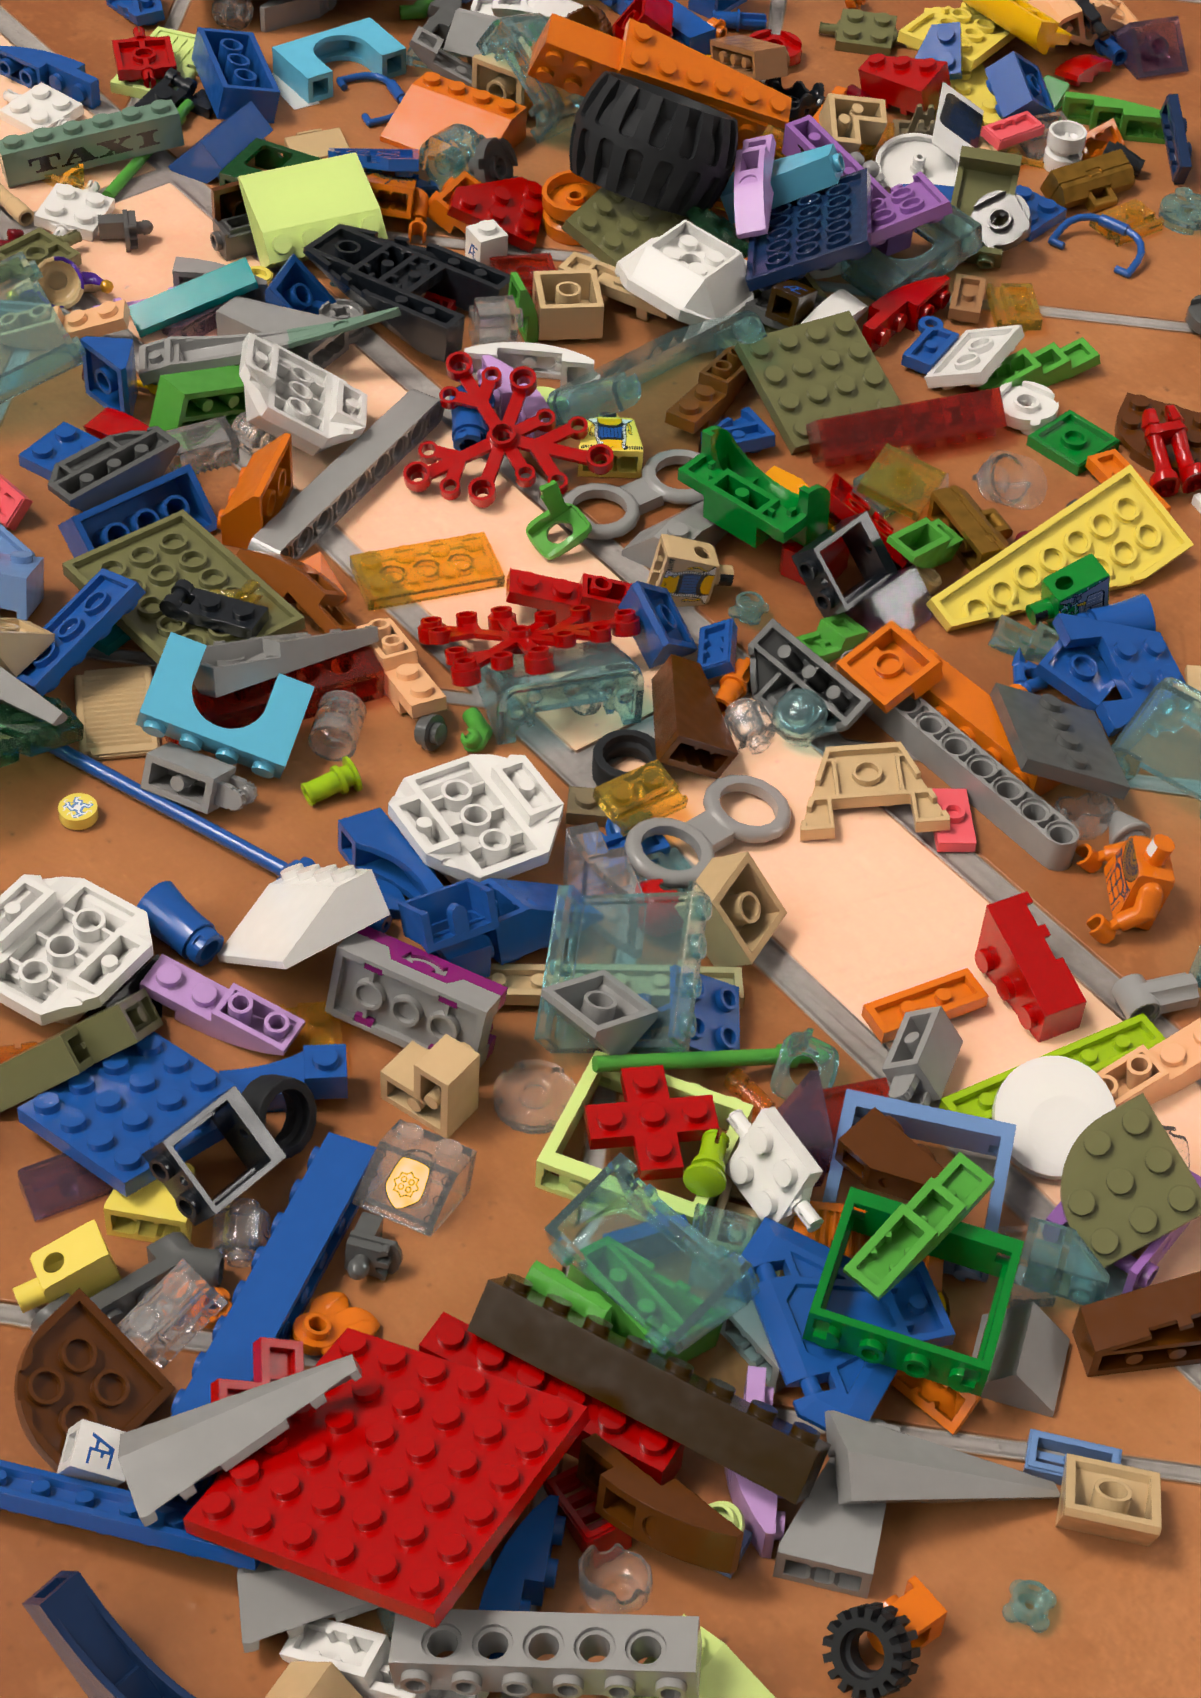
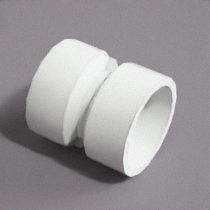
M1060 120L1052 123L1048 131L1047 146L1042 162L1043 168L1050 172L1053 169L1082 161V151L1087 136L1086 128L1070 120Z

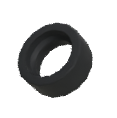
M620 729L607 733L597 741L593 749L592 778L599 789L645 792V796L658 788L663 778L664 763L658 762L656 758L655 738L641 731ZM617 757H634L642 760L649 766L636 772H625L613 768L607 762Z
M276 1074L261 1075L251 1081L241 1094L265 1127L266 1114L270 1103L277 1094H283L286 1103V1119L275 1141L287 1156L284 1159L292 1158L305 1148L315 1129L317 1106L314 1095L306 1083L296 1078Z

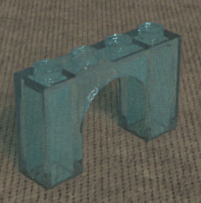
M951 204L953 213L944 216L939 222L926 223L915 228V233L933 245L924 254L909 259H897L883 254L875 247H871L872 252L867 253L865 257L859 260L850 261L848 259L841 261V277L876 301L885 294L904 285L931 277L944 276L946 273L954 270L957 265L971 255L976 254L983 247L982 226L979 222Z

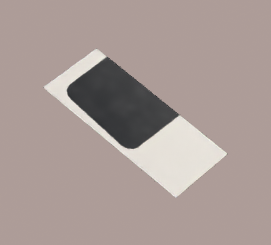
M945 82L942 83L931 143L959 162L962 145L978 148L984 111Z

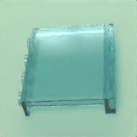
M689 881L688 892L582 895L574 885H558L542 988L605 969L659 1010L658 1018L628 1053L689 1052L691 1037L695 1036L697 1028L694 1010L696 998L700 997L702 991V981L699 973L701 959H704L707 953L705 928L706 921L710 920L712 915L710 897L696 881ZM540 997L534 1039L548 1052L595 1053L598 1050L605 1053L568 1024Z

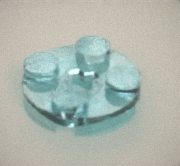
M1178 187L1175 193L1165 196L1160 203L1158 216L1163 217L1162 224L1166 228L1184 235H1193L1194 230H1201V195L1193 193L1187 187Z

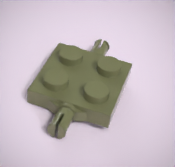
M843 8L841 19L837 24L820 22L819 34L835 36V50L865 55L881 53L885 56H890L891 49L895 44L905 45L897 41V16L883 12L872 13L859 9Z
M39 227L0 246V281L8 277H14L25 283L33 278L36 267L44 259L52 256L65 257L72 260L77 266L81 265V253L70 247L82 241L81 233L74 229L68 234L58 236L50 234Z

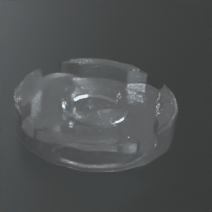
M541 1059L523 1060L515 1063L514 1068L509 1069L507 1072L505 1069L498 1075L493 1087L494 1110L500 1120L513 1130L527 1134L549 1133L553 1131L576 1088V1084L572 1077L569 1079L564 1074V1069L555 1063Z

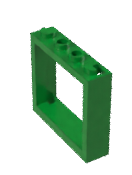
M850 1186L808 1314L802 1339L814 1342L826 1349H836L860 1357L868 1363H879L903 1371L914 1378H925L949 1386L957 1392L971 1393L981 1397L992 1366L1024 1241L960 1222L928 1254L998 1277L977 1358L964 1355L826 1310L851 1231L872 1237L902 1204L901 1202ZM854 1207L866 1210V1213L854 1210ZM997 1252H998V1253H1001V1254H1004V1255H1007V1256H1010V1257H1009V1259H1008V1258L999 1256V1255H997Z

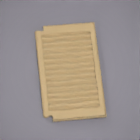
M151 665L86 670L84 675L74 676L80 752L95 760L146 756L148 752L160 747L159 737L147 734L142 730V727L136 725L140 709L152 681Z

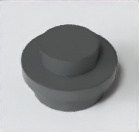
M430 714L429 716H422L417 721L414 738L416 743L421 745L424 750L435 751L445 742L448 730L444 718L438 714Z

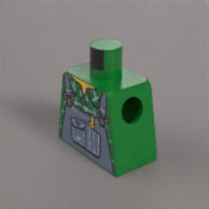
M1089 554L1052 573L1041 582V600L1026 606V614L1032 625L1046 621L1057 634L1052 624L1057 614L1076 615L1087 612L1088 609L1108 605L1110 575L1093 554Z

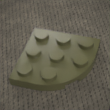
M1143 1093L1096 1119L1078 1136L1072 1145L1061 1177V1206L1067 1226L1095 1274L1201 1216V1188Z

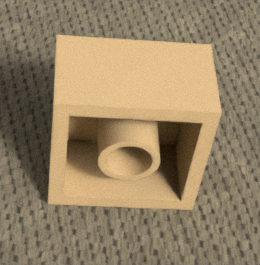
M596 269L533 271L532 300L538 317L539 340L558 341L565 339L589 340L602 338L604 303Z
M748 851L712 858L676 907V910L714 967H736L753 964L787 914V911Z

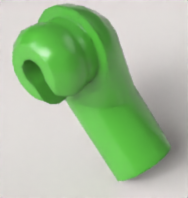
M417 0L413 5H400V19L427 18L428 7L434 0Z
M471 707L462 715L464 722L469 727L467 728L469 733L466 736L462 733L460 741L466 751L475 753L485 748L493 734V730L478 708Z

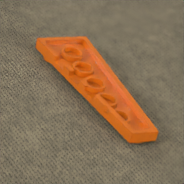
M629 18L625 25L619 74L785 129V124L789 123L791 97L650 28L647 24Z

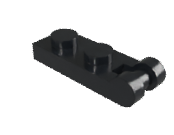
M169 68L164 78L144 95L134 107L148 105L156 100L172 99L175 107L178 108L185 99L195 93L197 82L189 77L185 79L179 71Z
M185 579L178 580L171 588L172 594L166 595L159 604L160 611L166 617L244 639L256 637L269 620L268 607L195 588L191 582Z

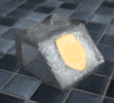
M399 1119L380 1140L355 1193L353 1204L432 1237L469 1193L477 1151L460 1144L456 1140L447 1139L425 1130L415 1123Z

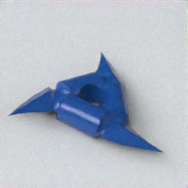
M1019 647L1011 665L1014 666L1012 669L1013 684L1024 686L1030 693L1046 689L1050 684L1033 673L1037 665L1030 661L1025 662L1026 660Z

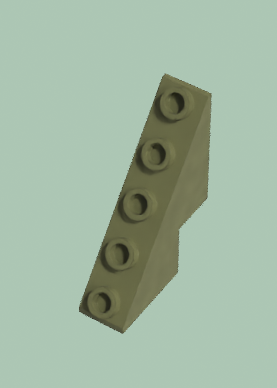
M143 988L0 1063V1112L82 1073L93 1064L138 1043L164 1025L146 989Z

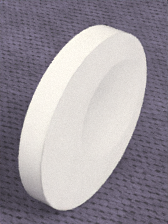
M906 133L889 139L880 147L875 160L880 167L879 174L883 173L886 177L884 181L888 186L884 189L890 194V189L897 184H910L914 182L912 176L920 171L935 185L954 187L959 162L932 144L931 135L922 133Z
M1042 1056L1026 1061L1007 1076L995 1096L992 1107V1120L1016 1125L1011 1161L1017 1167L1036 1177L1061 1180L1067 1155L1078 1136L1096 1119L1115 1109L1116 1105L1106 1083L1095 1071L1085 1064L1062 1056Z

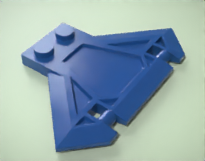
M765 1217L738 1258V1264L742 1274H757L759 1278V1283L749 1286V1292L786 1387H801L804 1397L793 1400V1406L798 1418L826 1431L825 1412L828 1410L844 1413L869 1422L898 1370L879 1363H868L860 1357L836 1349H826L814 1342L802 1339L808 1314L830 1248ZM843 1256L826 1310L940 1347L953 1344L956 1335L923 1260L878 1301L843 1272V1268L851 1260V1258ZM783 1270L785 1276L777 1277L775 1271ZM827 1382L830 1390L822 1391L820 1384Z

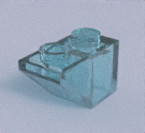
M1031 1217L1013 1284L1027 1287L1034 1292H1044L1069 1299L1079 1305L1103 1300L1109 1285L1110 1275L1077 1231L1070 1227Z

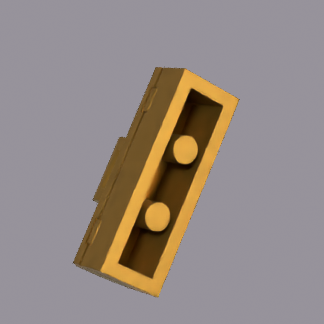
M1122 149L1051 170L1041 185L1040 190L1045 198L1054 200L1066 209L1085 204L1088 211L1094 213L1118 204V198L1115 194L1132 188L1135 183L1134 170Z
M956 485L931 492L927 518L931 521L939 518L964 539L956 555L970 572L1010 546L1006 539L1012 536L1013 530L995 508L982 510L965 489Z

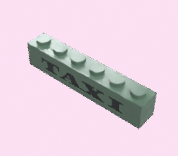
M161 99L140 107H126L122 111L115 113L97 114L92 118L81 121H67L63 125L56 127H41L33 132L22 135H8L0 140L2 173L10 188L184 146L180 115L172 99Z

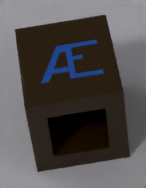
M792 279L772 286L765 317L788 327L801 324L813 311L818 290Z

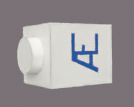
M494 219L483 220L466 226L465 256L495 269L506 267L508 234Z
M81 1419L68 1429L57 1473L112 1487L119 1486L125 1482V1476L118 1459L120 1434L125 1433V1431Z

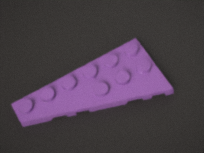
M921 171L912 176L914 182L903 187L902 184H897L890 189V196L884 199L873 198L871 200V247L882 245L886 242V239L896 235L909 234L916 227L923 224L941 221L944 216L953 213L950 201Z

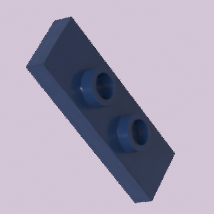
M1168 94L1159 113L1172 181L1174 185L1184 184L1192 168V146L1190 142H1187V120L1182 117L1178 94Z

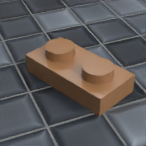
M956 273L947 319L957 320L961 323H979L987 278Z

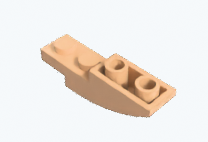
M123 299L116 302L108 301L100 306L86 310H75L67 315H64L60 306L57 305L50 308L42 307L34 312L20 316H9L0 321V346L32 353L81 351L80 338L85 336L104 337L106 334L128 329L130 308L126 300Z
M378 618L370 621L368 624L357 626V628L370 625L378 627L379 641L364 646L363 649L380 684L400 714L408 712L413 719L447 709L445 694L418 663L417 649L391 618Z
M1201 1017L1149 1050L1143 1044L1097 1072L1108 1086L1116 1108L1142 1093L1149 1104L1152 1105L1201 1079Z

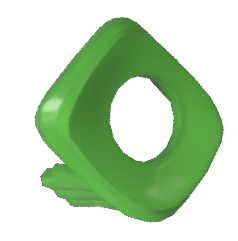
M555 480L539 487L541 492L540 498L548 510L533 519L526 527V535L529 541L547 560H553L582 543L592 530L591 523L580 509L573 504L564 502ZM559 523L571 525L573 533L561 543L556 544L548 540V533L553 526Z

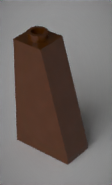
M671 654L651 679L656 758L660 763L718 779L739 753L701 664Z

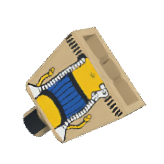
M661 534L646 583L667 588L676 607L705 605L710 600L714 585H732L734 569L732 565L719 564L715 548L710 543Z

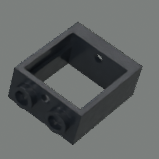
M867 511L843 519L791 556L824 618L848 611L899 573ZM841 536L864 578L843 594L820 554L821 550Z
M236 1086L213 1098L142 1154L149 1163L153 1176L165 1185L176 1200V1206L180 1213L189 1218L194 1226L215 1216L287 1157ZM209 1118H211L247 1168L246 1171L212 1198L209 1197L173 1147Z

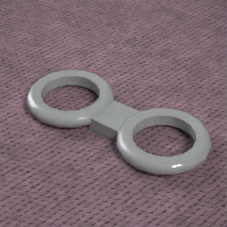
M671 449L659 452L647 460L642 469V478L620 487L607 483H589L577 486L565 494L563 497L564 502L575 506L584 500L592 498H604L616 502L626 512L624 517L609 524L591 523L592 530L587 538L610 540L621 537L634 529L640 519V515L663 506L664 501L683 505L704 501V495L694 489L669 487L660 482L656 476L657 472L665 466L686 464L700 453L687 449ZM564 523V525L573 532V527L567 523Z
M728 775L718 778L705 791L703 799L705 811L694 818L683 822L673 818L653 817L638 822L628 832L624 844L628 862L638 874L647 880L663 879L664 883L661 886L668 888L691 887L710 860L715 858L714 853L733 843L734 839L747 843H765L779 838L790 825L792 813L788 801L777 788L762 779L749 775ZM731 792H746L756 795L766 801L772 808L775 819L771 823L762 826L740 823L728 816L721 807L719 799L724 794ZM654 835H670L689 844L696 852L699 862L693 868L687 870L666 869L655 864L646 856L641 843L646 838Z

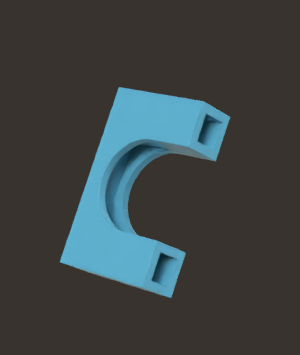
M370 17L272 47L273 73L308 104L333 97V71L325 64L328 62H356L362 64L371 72L385 75L388 78L406 74V47Z
M170 632L140 709L136 725L142 727V730L151 736L159 738L167 736L178 740L182 747L193 751H200L202 749L215 754L218 760L227 764L235 765L239 763L250 767L252 772L264 778H273L274 776L280 779L315 686L279 673L266 708L259 719L248 726L237 729L216 726L200 714L192 696V685L207 645Z

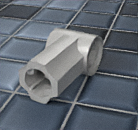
M1186 972L1145 980L1143 975L1138 973L1130 974L1119 979L1112 988V995L1126 1020L1144 1013L1151 1022H1154L1160 1014L1196 1007L1200 999L1198 982L1192 973L1187 974Z

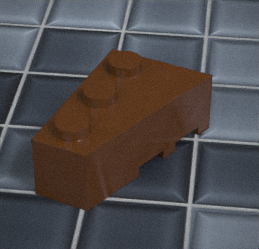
M1201 1271L1080 1306L1072 1333L1087 1377L1201 1364Z

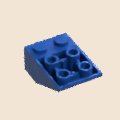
M488 878L479 882L494 890L500 928L486 932L483 935H487L491 939L494 947L493 958L501 965L518 961L526 954L540 948L550 947L561 939L575 933L585 932L590 927L605 921V916L564 885Z

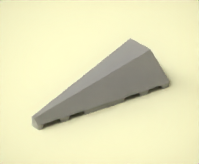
M833 1410L825 1412L827 1443L831 1444L828 1458H835L839 1505L1035 1500L1060 1497L1059 1490L1053 1481Z

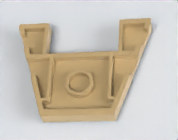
M901 741L830 746L825 748L815 778V787L806 806L805 818L800 824V841L834 839L833 809H855L874 806L890 807L910 804L915 833L950 830V815L946 810L941 809L937 803L936 794L932 788H927L921 779V771Z

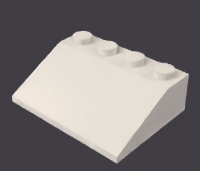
M298 863L280 872L281 878L266 887L217 956L219 961L224 963L288 969L389 916L390 912L372 869H355L354 865L337 868L336 864L326 867L313 864L304 867L302 863Z

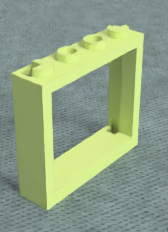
M596 1050L593 1056L608 1054ZM591 1058L536 1161L535 1187L641 1226L685 1214L687 1221L690 1222L688 1243L696 1245L720 1195L708 1198L696 1195L692 1202L562 1155L584 1113L585 1105L589 1104L598 1085L623 1094L620 1081L621 1072L595 1073L592 1069ZM665 1074L670 1098L700 1095L713 1096L719 1128L727 1130L726 1135L730 1140L723 1161L726 1166L740 1142V1137L726 1119L731 1112L741 1109L751 1123L754 1105L743 1102L736 1097H729L703 1088L699 1084L689 1083Z

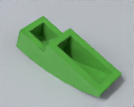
M925 517L889 535L886 542L913 565L925 569L951 561L964 539L939 518L931 521Z

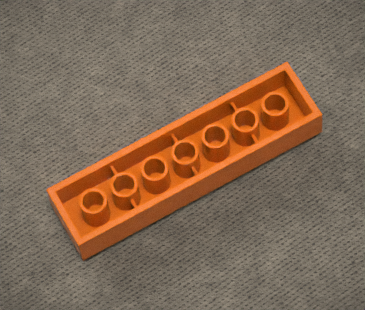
M552 13L533 47L527 76L533 77L542 83L562 88L569 93L585 97L591 86L604 71L618 73L623 40ZM695 100L737 119V150L742 149L745 139L760 137L768 126L767 123Z

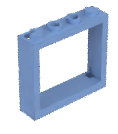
M846 1089L822 1202L836 1203L843 1172V1166L835 1160L838 1139L871 1109L876 1107L885 1116L889 1115L895 1118L902 1126L904 1133L911 1139L996 1157L993 1174L995 1183L990 1191L984 1229L998 1233L1016 1131L1015 1124ZM945 1260L943 1263V1273L951 1274L960 1281L965 1282L966 1278L987 1282L989 1274Z

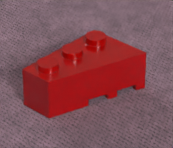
M877 53L871 54L858 69L861 89L869 94L871 98L885 99L886 108H890L891 105L900 108V113L904 115H909L910 112L914 113L918 104H922L924 112L932 104L934 105V112H936L939 105L942 83L945 82L951 87L947 61H936L933 58L915 59L908 56L893 57Z
M1028 891L986 905L974 959L978 969L982 973H986L996 986L1001 999L1007 1001L1018 1015L1021 1025L1029 1030L1038 1043L1079 1028L1087 1001L1064 958L1056 959L1045 940L1051 934L1045 924L1037 925L1028 908L1033 903V900Z

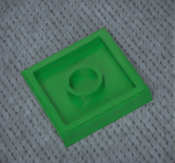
M1068 410L1028 435L1026 445L1078 476L1088 470L1085 467L1087 456L1112 449L1118 450L1120 440L1075 412Z

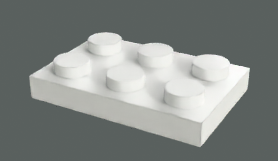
M1022 325L966 330L924 377L927 387H941L943 390H948L962 385L979 387L985 384L993 372L1002 365L1005 358L1015 350V347L1024 338Z

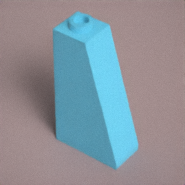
M834 143L774 160L770 181L774 192L772 209L839 183L845 170V163L842 154L837 153ZM732 172L720 196L730 224L735 223L734 172Z

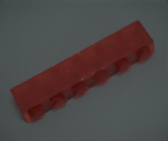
M1000 387L820 419L806 424L813 464L825 462L826 468L845 464V458L856 457V462L875 459L876 452L886 451L888 457L906 453V447L916 445L917 451L937 447L936 441L946 440L947 445H954L966 442V436L976 434L977 440L996 436L995 430L1006 427L1007 423Z

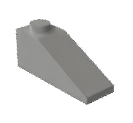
M268 0L260 6L261 31L266 33L320 18L329 10L334 9L337 0Z

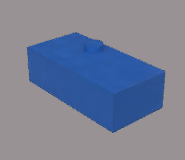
M197 27L191 59L217 119H227L248 102L252 101L266 121L274 124L280 90L254 33Z

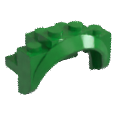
M710 426L702 431L701 453L678 469V480L704 495L703 517L755 549L770 537L783 544L791 538L805 547L828 530L830 493L828 489L819 484L809 488L803 485L799 488L798 495L784 488L762 472L745 455L733 436L720 426Z

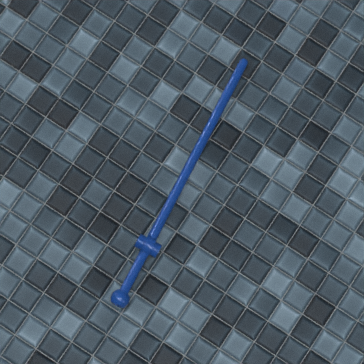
M26 725L21 729L22 737L25 740L279 876L276 880L281 878L280 872L287 867L302 863L304 867L316 864L308 857L293 860L288 864L177 803L141 789V784L41 730L30 725ZM391 913L389 916L368 927L386 933L392 923Z

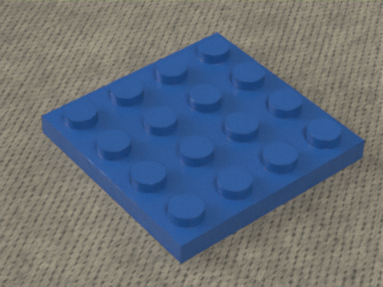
M152 1032L138 1043L99 1061L82 1073L37 1095L34 1099L19 1106L17 1112L20 1123L125 1197H128L156 1180L150 1171L149 1163L142 1155L145 1151L213 1098L233 1086H236L240 1093L244 1089L156 1032ZM209 1118L173 1147L182 1160L186 1162L225 1137L211 1118Z

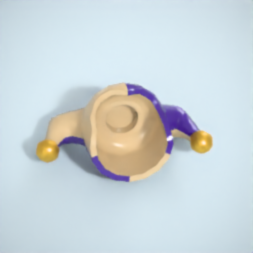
M52 256L44 259L36 267L33 278L21 284L15 294H11L8 297V303L22 304V302L28 303L41 300L48 307L59 305L60 308L68 309L80 301L83 293L102 291L108 294L113 291L114 286L112 281L103 280L96 273L81 272L80 268L72 260L65 257Z

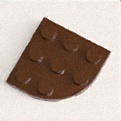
M1127 392L1117 415L1114 430L1115 437L1120 440V445L1123 444L1130 452L1129 458L1155 472L1151 449L1147 446L1144 440L1145 433L1141 430L1142 413L1145 409L1154 408L1159 423L1166 422L1165 406L1171 405V403L1167 404L1149 399L1144 395H1135ZM1175 405L1185 419L1184 424L1188 428L1187 438L1194 462H1201V412L1191 411ZM1166 445L1172 469L1179 476L1172 445Z
M79 1288L35 1330L27 1341L16 1369L14 1396L17 1415L27 1439L38 1454L57 1473L68 1429L84 1419L125 1432L137 1429L176 1388Z

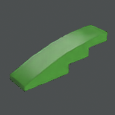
M1065 91L1060 120H1070L1079 124L1089 125L1090 130L1114 118L1123 140L1165 144L1159 109L1110 97Z
M1083 337L1062 348H1059L1053 342L1032 354L1026 348H1023L1006 357L1002 365L988 378V381L976 388L986 399H994L996 390L1001 385L1013 382L1012 387L1022 386L1023 381H1031L1047 387L1101 364L1100 354Z
M959 1152L935 1179L931 1177L906 1205L902 1203L845 1265L843 1272L879 1301L932 1252L991 1190L995 1179Z

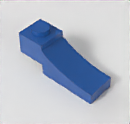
M346 1044L303 1045L302 1052L280 1061L250 1068L219 1071V1074L243 1089L261 1075L276 1074L296 1078L306 1083L313 1093L315 1100L348 1098ZM282 1093L276 1095L270 1103L267 1112H286V1103Z

